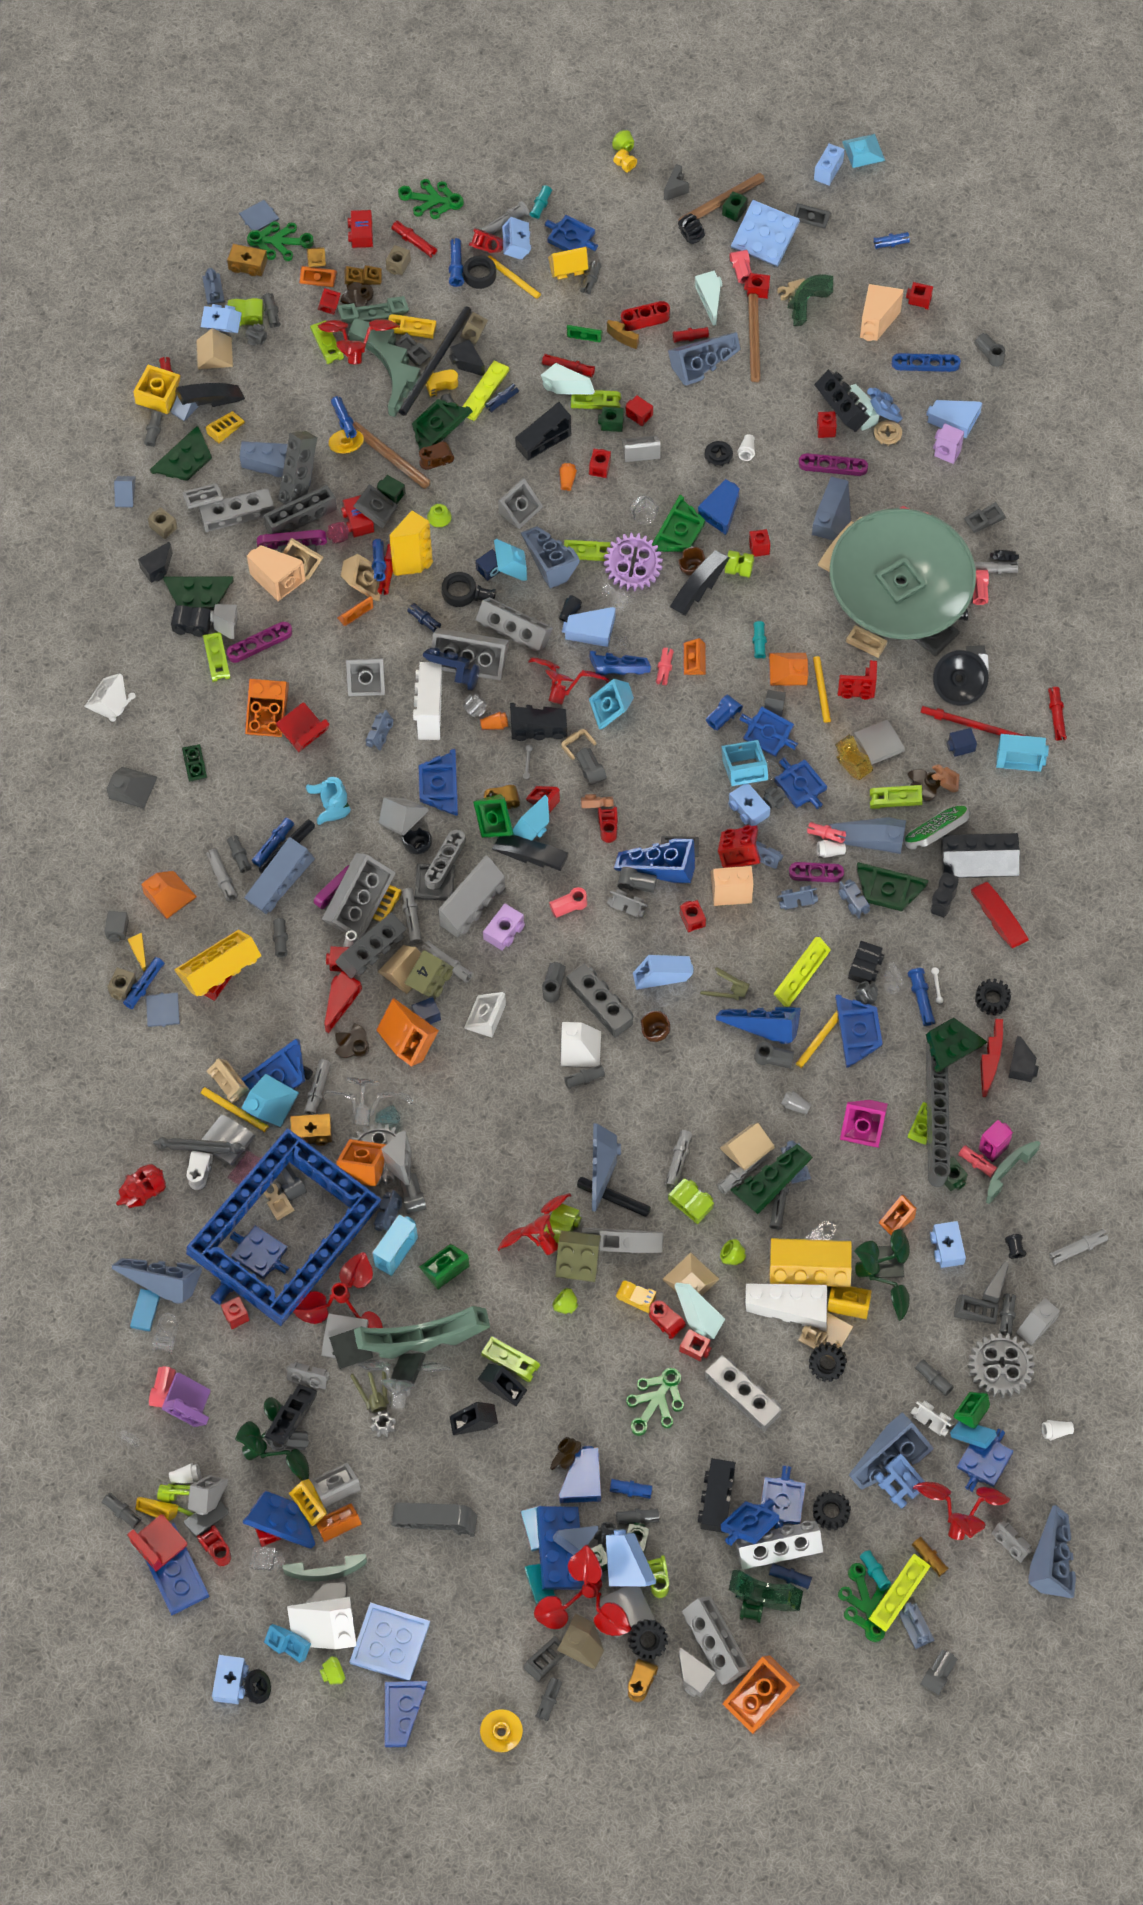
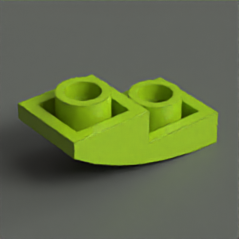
M925 1102L922 1103L907 1137L924 1145L927 1143V1103Z

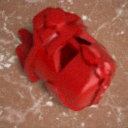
M153 1164L140 1167L131 1175H126V1181L118 1190L120 1199L116 1202V1205L125 1204L128 1208L143 1206L146 1204V1200L163 1192L166 1188L163 1170H160V1168Z

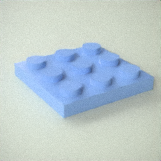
M752 200L731 244V248L738 251L748 250L750 256L778 267L800 220Z
M370 1602L350 1659V1664L406 1682L411 1681L430 1621Z

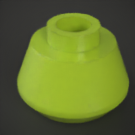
M628 130L618 132L612 141L613 148L617 151L625 149L630 152L634 147V139L631 132Z
M443 504L433 505L427 514V520L434 527H444L450 523L452 518L450 510Z
M737 1239L727 1241L720 1252L722 1263L729 1265L741 1264L746 1257L745 1249Z
M571 1288L563 1289L555 1298L552 1304L554 1311L572 1314L576 1310L578 1299Z
M331 1656L322 1664L323 1669L319 1670L324 1682L328 1681L329 1684H343L345 1675L337 1657Z

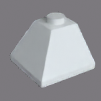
M119 673L103 678L84 707L107 718L119 716L124 711L123 706L127 702L123 675Z
M562 1022L561 1066L596 1067L600 1065L601 1031L581 1022Z

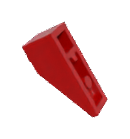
M343 971L339 976L336 975L331 982L324 1023L325 1032L327 1033L333 1029L362 991L361 982L355 978L351 979Z

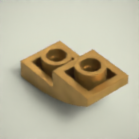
M365 265L363 269L346 266L344 284L359 282L362 285H380L382 282V268Z
M607 321V332L614 339L626 346L637 349L639 334L625 331V324L618 321Z

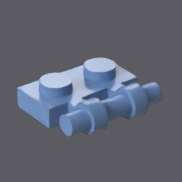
M869 388L867 390V394L872 399L870 402L878 415L896 423L903 419L899 413L900 409L894 403L891 404L893 398L890 394L881 392L877 388Z
M898 1454L884 1467L889 1475L885 1477L881 1472H878L874 1477L879 1482L880 1488L885 1489L891 1496V1501L894 1504L897 1503L900 1508H903L907 1503L902 1497L907 1494L910 1499H914L920 1493L918 1490L913 1489L914 1485L925 1481L902 1454ZM893 1480L901 1487L899 1491H896L890 1484Z

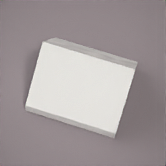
M498 992L478 995L464 1028L492 1038L506 1006L505 993Z

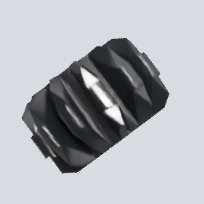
M690 213L678 221L681 234L690 244L699 242L705 236L704 228L695 215Z

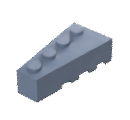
M242 441L240 450L241 467L260 473L271 474L278 478L282 477L288 444Z
M289 837L244 898L264 914L271 912L275 908L277 901L315 858L307 848Z

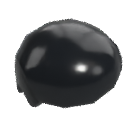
M418 828L416 831L410 829L404 836L402 835V842L407 852L418 855L429 850L432 845V837L428 831Z

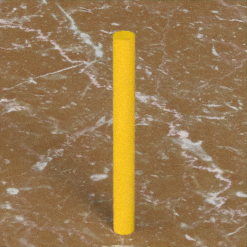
M491 255L488 256L495 263L496 269L536 299L541 296V293Z
M819 656L813 657L823 722H831L821 659Z
M837 1011L798 1059L796 1065L802 1068L839 1021Z
M206 1087L202 1089V1095L261 1131L266 1132L269 1128L267 1124Z

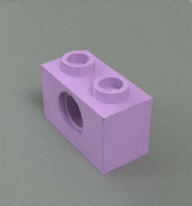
M944 424L942 429H938L935 435L937 440L933 446L935 450L934 456L954 464L962 449L964 431Z
M504 904L483 931V939L503 951L506 946L509 947L512 944L513 936L516 932L520 933L524 928V915ZM502 927H508L509 929H507V930H502L501 928H502Z

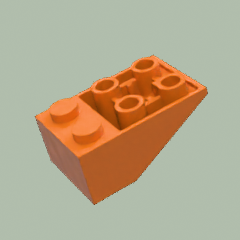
M249 679L245 734L282 737L283 733L278 729L276 723L286 714L289 682Z
M394 998L391 1000L377 1028V1032L396 1056L410 1066L419 1064L424 1060L439 1032L438 1029Z

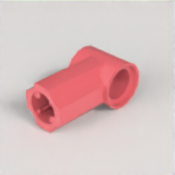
M748 250L731 252L729 254L730 262L733 263L732 268L735 269L738 283L744 284L745 279L749 280V274L752 273Z
M976 570V584L972 597L973 604L984 605L988 603V570Z
M577 887L572 889L570 894L549 902L555 918L574 910H583L587 906L586 891ZM578 897L583 898L581 901L574 900Z
M166 1366L158 1368L155 1385L151 1389L149 1396V1406L162 1408L176 1374L175 1369Z

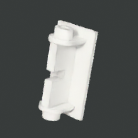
M924 1400L923 1403L917 1401L916 1404L919 1405V1408L914 1407L911 1411V1414L914 1415L913 1418L924 1425L927 1424L929 1419L932 1420L928 1428L939 1436L943 1435L945 1437L949 1432L947 1426L951 1427L954 1425L950 1422L951 1418L943 1412L938 1414L933 1411L934 1406Z

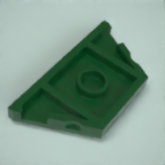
M437 399L412 423L419 450L423 447L435 445L445 439L473 412L472 409L468 406L465 408L458 406L456 403H447L444 400Z
M196 426L150 469V472L152 474H163L171 478L176 477L188 481L212 459L199 427Z
M233 576L163 577L164 583L176 606L201 607L214 610L215 604H220L219 602L227 593L226 591L230 584L234 582Z
M860 862L857 863V872L863 896L870 904L902 912L928 886L929 880Z
M954 1017L925 1034L930 1045L931 1057H935L937 1063L934 1067L937 1073L987 1043L985 1039Z

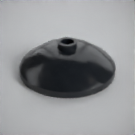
M956 650L949 652L938 661L934 668V688L944 701L952 705L964 706L977 701L984 694L988 685L989 677L985 663L979 656L970 651ZM958 674L962 676L960 682L956 680Z

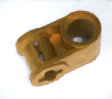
M515 785L490 788L484 792V798L490 797V793H492L491 796L501 794L505 798L507 809L520 806Z
M639 1658L628 1683V1696L633 1702H641L646 1698L649 1688L655 1679L653 1676H656L658 1671L657 1665ZM637 1687L641 1688L637 1693H634V1689L636 1690Z

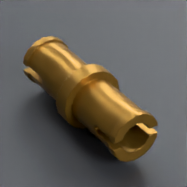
M922 1537L913 1542L911 1546L931 1566L938 1577L949 1569L937 1556L938 1552L932 1550Z

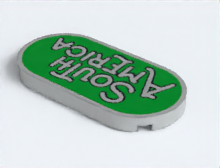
M967 805L952 806L914 828L903 838L906 848L916 849L918 845H921V847L928 846L959 827L969 819V815H971L969 807Z

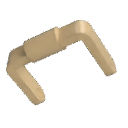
M585 729L574 732L562 742V749L572 760L575 757L566 746L579 739L583 734L594 746L596 745L595 740Z

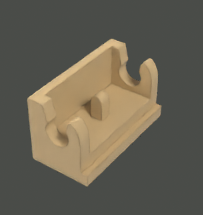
M218 1058L207 1070V1073L215 1079L231 1103L236 1102L249 1090L227 1060Z

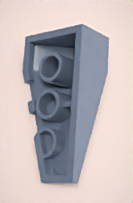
M734 332L668 350L672 369L684 385H689L704 379V373L709 369L714 371L717 368L716 364L721 360L727 361L741 349L738 334Z
M538 526L521 532L549 588L566 583L580 563V559L571 547H565L560 540L556 541L551 538L549 533Z
M121 1258L112 1265L113 1270L160 1297L172 1300L173 1303L177 1304L183 1303L193 1295L202 1272L201 1266L178 1262L177 1267H167L164 1261L147 1265L146 1260Z
M1057 1505L1052 1506L1032 1559L1029 1584L1040 1593L1073 1598L1076 1576L1075 1572H1070L1069 1560H1074L1073 1553L1070 1552L1067 1546V1541L1071 1540L1069 1515Z

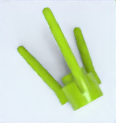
M161 1484L158 1489L157 1500L171 1503V1501L176 1500L177 1494L189 1495L190 1491L185 1490H190V1485ZM178 1506V1511H179V1512L184 1513V1514H186V1515H188V1516H191V1515L194 1514V1513H192V1512H190V1511H188V1510H186V1509H184V1508Z

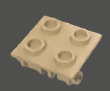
M827 1312V1332L821 1331L820 1328L805 1325L798 1341L813 1349L816 1346L819 1347L821 1343L825 1345L827 1342H830V1345L835 1343L837 1344L836 1347L839 1348L844 1344L853 1326ZM825 1355V1356L829 1357L830 1359L834 1360V1358H833L832 1356H830V1355Z

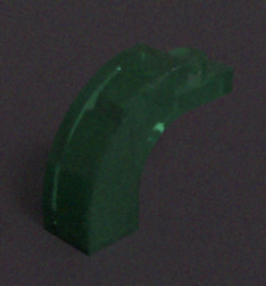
M814 275L804 280L794 289L790 295L787 307L788 309H794L792 312L793 326H802L807 321V301L809 297L827 298L833 293L834 276Z
M740 1570L732 1571L728 1589L736 1594L735 1598L757 1606L763 1604L765 1608L779 1611H800L804 1592L792 1584H772L757 1580Z

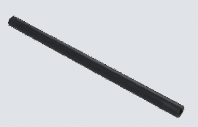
M465 306L400 407L399 413L406 416L472 312L470 307Z

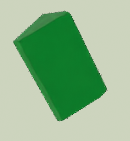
M567 325V337L594 342H601L602 330Z
M969 1392L954 1413V1418L975 1429L990 1407L988 1394Z

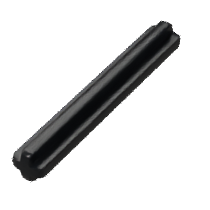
M310 819L306 820L290 837L300 843L315 828V824ZM284 843L259 867L261 874Z
M580 1177L577 1187L592 1193V1181L585 1177ZM607 1187L602 1196L603 1199L644 1217H647L651 1210L650 1206Z

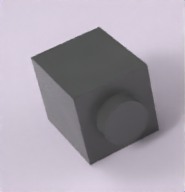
M108 911L104 929L106 939L113 942L126 939L129 923L127 912Z

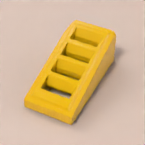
M232 411L206 426V431L219 444L242 426L245 421ZM232 417L237 420L236 423L231 420Z
M389 885L387 892L394 896L392 898L384 894L383 898L391 901L390 904L383 901L380 902V905L387 907V911L378 907L376 911L385 915L381 917L374 914L372 919L380 922L392 912L402 894L400 889Z
M310 1479L301 1481L289 1492V1495L298 1505L311 1526H315L327 1514ZM317 1510L319 1514L314 1517L313 1513Z

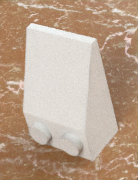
M350 1597L287 1606L291 1632L310 1642V1647L341 1649L356 1646Z

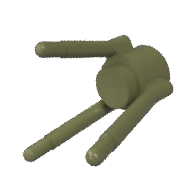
M716 967L715 970L719 976L733 983L731 991L734 994L700 991L702 995L739 1000L740 997L745 998L750 984Z
M382 1370L383 1395L377 1392L372 1372H368L373 1392L369 1396L370 1399L367 1398L354 1374H351L350 1377L363 1398L367 1410L371 1409L372 1413L386 1410V1404H389L386 1371Z

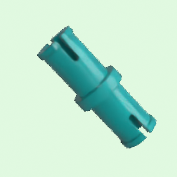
M547 185L542 186L541 192L535 198V204L529 213L531 217L540 218L552 193L551 187Z
M762 621L753 623L754 637L752 638V643L754 644L755 658L766 657L765 644L767 643V638L765 636V623Z
M871 1550L863 1552L860 1555V1559L868 1569V1575L874 1579L880 1591L887 1590L892 1584L883 1571L884 1567L877 1562Z

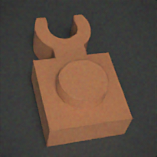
M939 764L932 767L937 772L932 775V778L940 780V786L950 792L958 791V773L948 767L943 768Z
M586 794L585 797H581L582 808L614 806L613 797L600 798L596 797V794Z

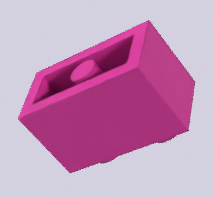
M997 1120L982 1135L978 1150L990 1161L994 1162L1009 1147L1013 1133L1011 1128L1006 1123H1001Z

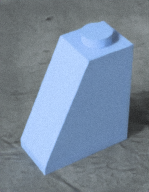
M936 400L934 405H930L927 410V423L940 428L944 424H948L964 431L963 437L967 438L981 413L982 403L977 401Z
M610 607L569 615L568 621L564 622L562 633H565V639L608 647L616 617V608Z
M648 955L633 972L636 990L685 982L693 974L694 968L691 964L690 956Z
M625 1529L614 1530V1534L606 1535L609 1586H649L656 1584V1579L635 1533H626Z

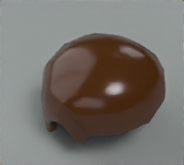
M690 547L683 550L682 558L679 559V566L684 574L691 576L706 559L703 550L699 547Z
M651 1011L641 1019L642 1034L650 1042L664 1040L670 1033L669 1019L661 1011Z

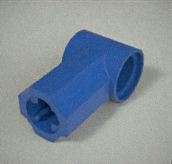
M727 694L721 699L718 707L706 718V722L710 727L718 731L730 718L734 719V715L740 713L743 706Z

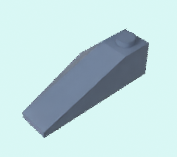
M831 476L813 522L812 535L834 541L840 532L851 522L849 482Z
M886 817L829 824L832 829L846 832V837L838 836L845 839L843 842L845 845L901 854L906 820Z
M593 1123L592 1211L597 1210L617 1164V1155H621V1144L617 1143V1135L596 1123Z
M902 1412L885 1427L850 1472L849 1476L862 1490L877 1483L878 1481L874 1476L878 1472H881L883 1475L887 1473L884 1467L898 1454H902L908 1462L914 1465L920 1462L934 1448Z

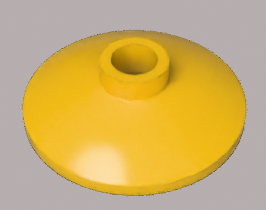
M343 429L334 433L330 437L328 444L330 449L336 453H350L361 447L364 442L363 434L356 430L357 435L354 438H347Z
M504 1709L490 1712L483 1719L480 1727L483 1743L495 1752H508L514 1749L519 1744L523 1734L522 1724L517 1715ZM499 1729H504L506 1731L504 1736L498 1735L497 1732Z

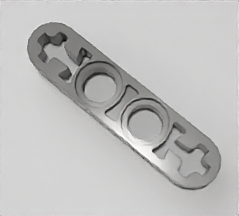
M453 830L446 837L425 874V886L427 888L437 889L442 885L465 844V835L462 831ZM457 837L460 838V839H457V840L455 841V845H454V844H453V839L455 840ZM447 850H451L454 852L452 855L444 854V852ZM438 864L446 865L443 869H439L436 866Z

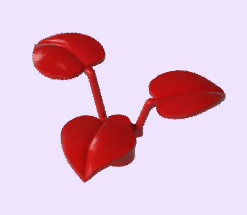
M386 319L370 321L363 342L348 340L345 331L348 328V324L340 320L323 322L318 325V328L325 332H342L344 340L336 342V346L348 357L349 364L356 365L362 363V353L365 352L371 330L385 331L400 328V326Z
M530 657L528 663L536 662L551 669H545V672L552 679L551 693L548 700L560 705L563 704L565 695L569 696L571 689L582 676H591L603 679L607 683L610 682L608 678L596 674V672L582 670L573 680L564 674L557 673L556 668L560 669V667L551 661ZM561 681H570L572 684L565 690L566 686L561 685Z
M567 1193L548 1201L540 1210L544 1215L538 1217L534 1222L525 1227L511 1231L501 1241L497 1250L499 1251L514 1244L522 1236H527L535 1242L537 1247L540 1246L546 1255L554 1253L558 1250V1243L554 1239L555 1234L549 1219L551 1216L549 1213L558 1208L567 1197L572 1195ZM546 1224H547L549 1233H548L547 1231H544V1228H545V1225H546ZM531 1234H540L537 1237L538 1240L534 1238Z
M362 1252L355 1255L342 1266L339 1273L342 1283L333 1285L328 1303L324 1294L312 1291L307 1294L293 1311L302 1321L319 1324L328 1318L329 1312L327 1307H330L333 1299H335L338 1303L346 1302L356 1318L367 1319L369 1321L368 1328H383L377 1314L367 1311L360 1317L349 1301L350 1292L348 1288L350 1289L352 1286L363 1288L373 1278V1269L366 1253Z
M922 1482L913 1487V1489L918 1490L922 1495L930 1499H945L947 1501L949 1517L947 1522L951 1523L948 1536L955 1540H963L965 1534L972 1538L976 1533L985 1528V1522L973 1516L982 1501H986L991 1505H1003L1011 1500V1498L996 1489L980 1487L976 1490V1494L980 1497L969 1515L961 1513L952 1514L951 1498L949 1497L951 1490L946 1486L936 1482Z
M585 1545L575 1553L568 1562V1570L571 1576L577 1581L584 1580L582 1590L563 1606L557 1596H547L537 1604L534 1610V1617L538 1622L550 1629H560L566 1625L569 1619L568 1613L564 1609H567L582 1595L587 1598L596 1597V1611L598 1614L594 1617V1624L598 1630L606 1635L620 1636L630 1632L632 1629L625 1611L618 1604L608 1602L600 1608V1597L602 1594L599 1591L603 1586V1582L600 1579L602 1569L598 1558L588 1545Z

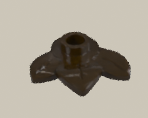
M352 282L347 285L348 291L342 295L340 302L344 304L354 303L355 307L367 306V301L373 298V288L368 284L362 285L359 282Z
M923 769L912 770L907 774L913 781L910 786L922 785L923 800L925 802L932 800L936 796L937 789L940 787V780L932 778L935 772L927 773ZM929 780H934L936 783H929Z
M354 1023L351 1033L338 1032L335 1034L336 1042L340 1046L335 1051L338 1056L342 1058L352 1056L363 1057L369 1052L366 1031L360 1025ZM357 1046L363 1047L362 1050H357L356 1048Z
M565 1437L558 1445L560 1452L553 1459L550 1469L554 1470L560 1465L564 1470L568 1469L575 1460V1454L581 1449V1442L576 1441L574 1438Z

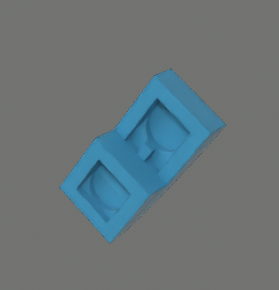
M274 1624L270 1625L264 1641L265 1644L277 1653L286 1652L299 1663L305 1661L311 1643L301 1636Z

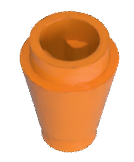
M564 463L559 469L561 490L571 491L577 470L574 464Z
M500 711L480 719L482 730H504L505 727H508L506 712L501 713Z

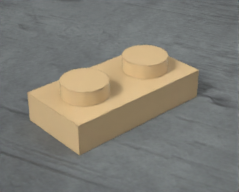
M855 625L848 635L846 643L879 658L887 645V640Z

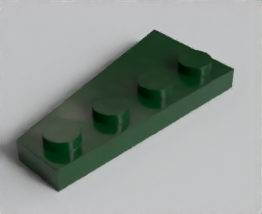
M796 1144L777 1157L776 1162L761 1168L762 1171L754 1177L750 1176L745 1179V1183L738 1188L736 1186L733 1187L731 1192L758 1215L813 1157L800 1145Z

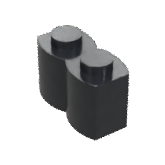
M175 606L171 621L172 631L179 635L191 633L196 637L208 635L211 625V610L201 607Z
M945 872L940 877L938 889L932 898L930 908L932 914L943 918L948 914L951 901L957 892L958 876Z
M860 941L848 979L859 983L867 981L871 984V981L875 982L879 972L876 970L877 965H882L885 954H882L883 948Z

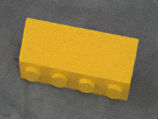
M411 511L389 535L393 574L396 576L422 573L425 568H430L433 563L430 523L424 517Z
M238 929L174 970L192 994L202 996L211 987L222 984L227 977L241 972L243 967L257 962V959L262 955L252 937Z
M771 1238L770 1284L851 1287L852 1242Z

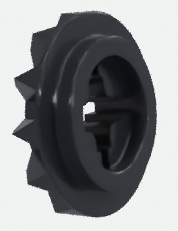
M714 441L705 448V458L708 460V463L723 467L724 464H729L733 458V450L726 442ZM721 449V455L717 458L716 453Z
M994 550V552H990V557L995 560L1016 561L1019 559V554H1016V551Z
M260 1669L247 1672V1676L243 1678L245 1685L242 1688L246 1691L244 1696L249 1698V1702L256 1704L264 1703L271 1693V1682L268 1675ZM253 1683H257V1684H256V1687L258 1688L257 1691H255V1686H253Z

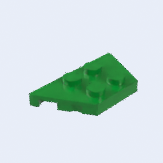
M682 495L678 496L652 543V547L658 545L656 552H683V550L693 547L705 525V519L700 514H697L691 505L689 506L684 501Z

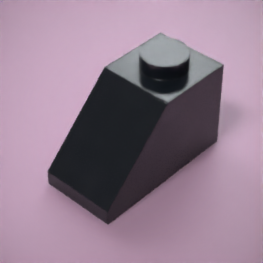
M470 339L451 346L449 358L453 365L456 364L459 370L480 376L485 374V365Z
M170 542L138 559L140 569L151 583L162 580L167 574L173 554Z
M1020 1036L1016 1038L1008 1078L1032 1082V1078L1037 1077L1039 1066L1035 1065L1037 1058Z
M488 1363L477 1379L489 1391L514 1406L518 1405L527 1392V1389L500 1365Z
M475 1402L449 1416L453 1435L486 1430L498 1424L495 1404Z

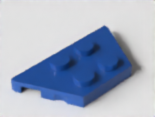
M451 749L450 753L442 757L439 755L431 761L419 765L420 802L453 815H458L456 750Z
M838 994L835 996L843 1051L846 1067H850L882 1046L877 1007L869 1004L864 1005L860 1001L854 999L852 1001Z
M294 1039L244 1076L242 1081L249 1090L265 1074L292 1089L305 1082L300 1040Z
M265 1491L262 1493L257 1503L251 1508L248 1516L243 1520V1524L306 1548H313L315 1546L307 1519L298 1505L292 1500Z

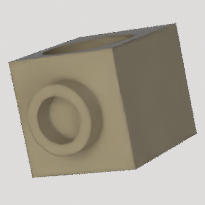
M394 245L386 259V270L394 275H403L411 261L410 250Z
M472 312L460 337L466 340L470 339L476 345L488 320Z
M161 507L157 511L152 512L148 518L149 527L164 539L177 529L176 519Z
M116 968L107 986L112 998L116 1000L127 998L132 991L131 987L137 981L135 973ZM120 984H125L124 987H117Z

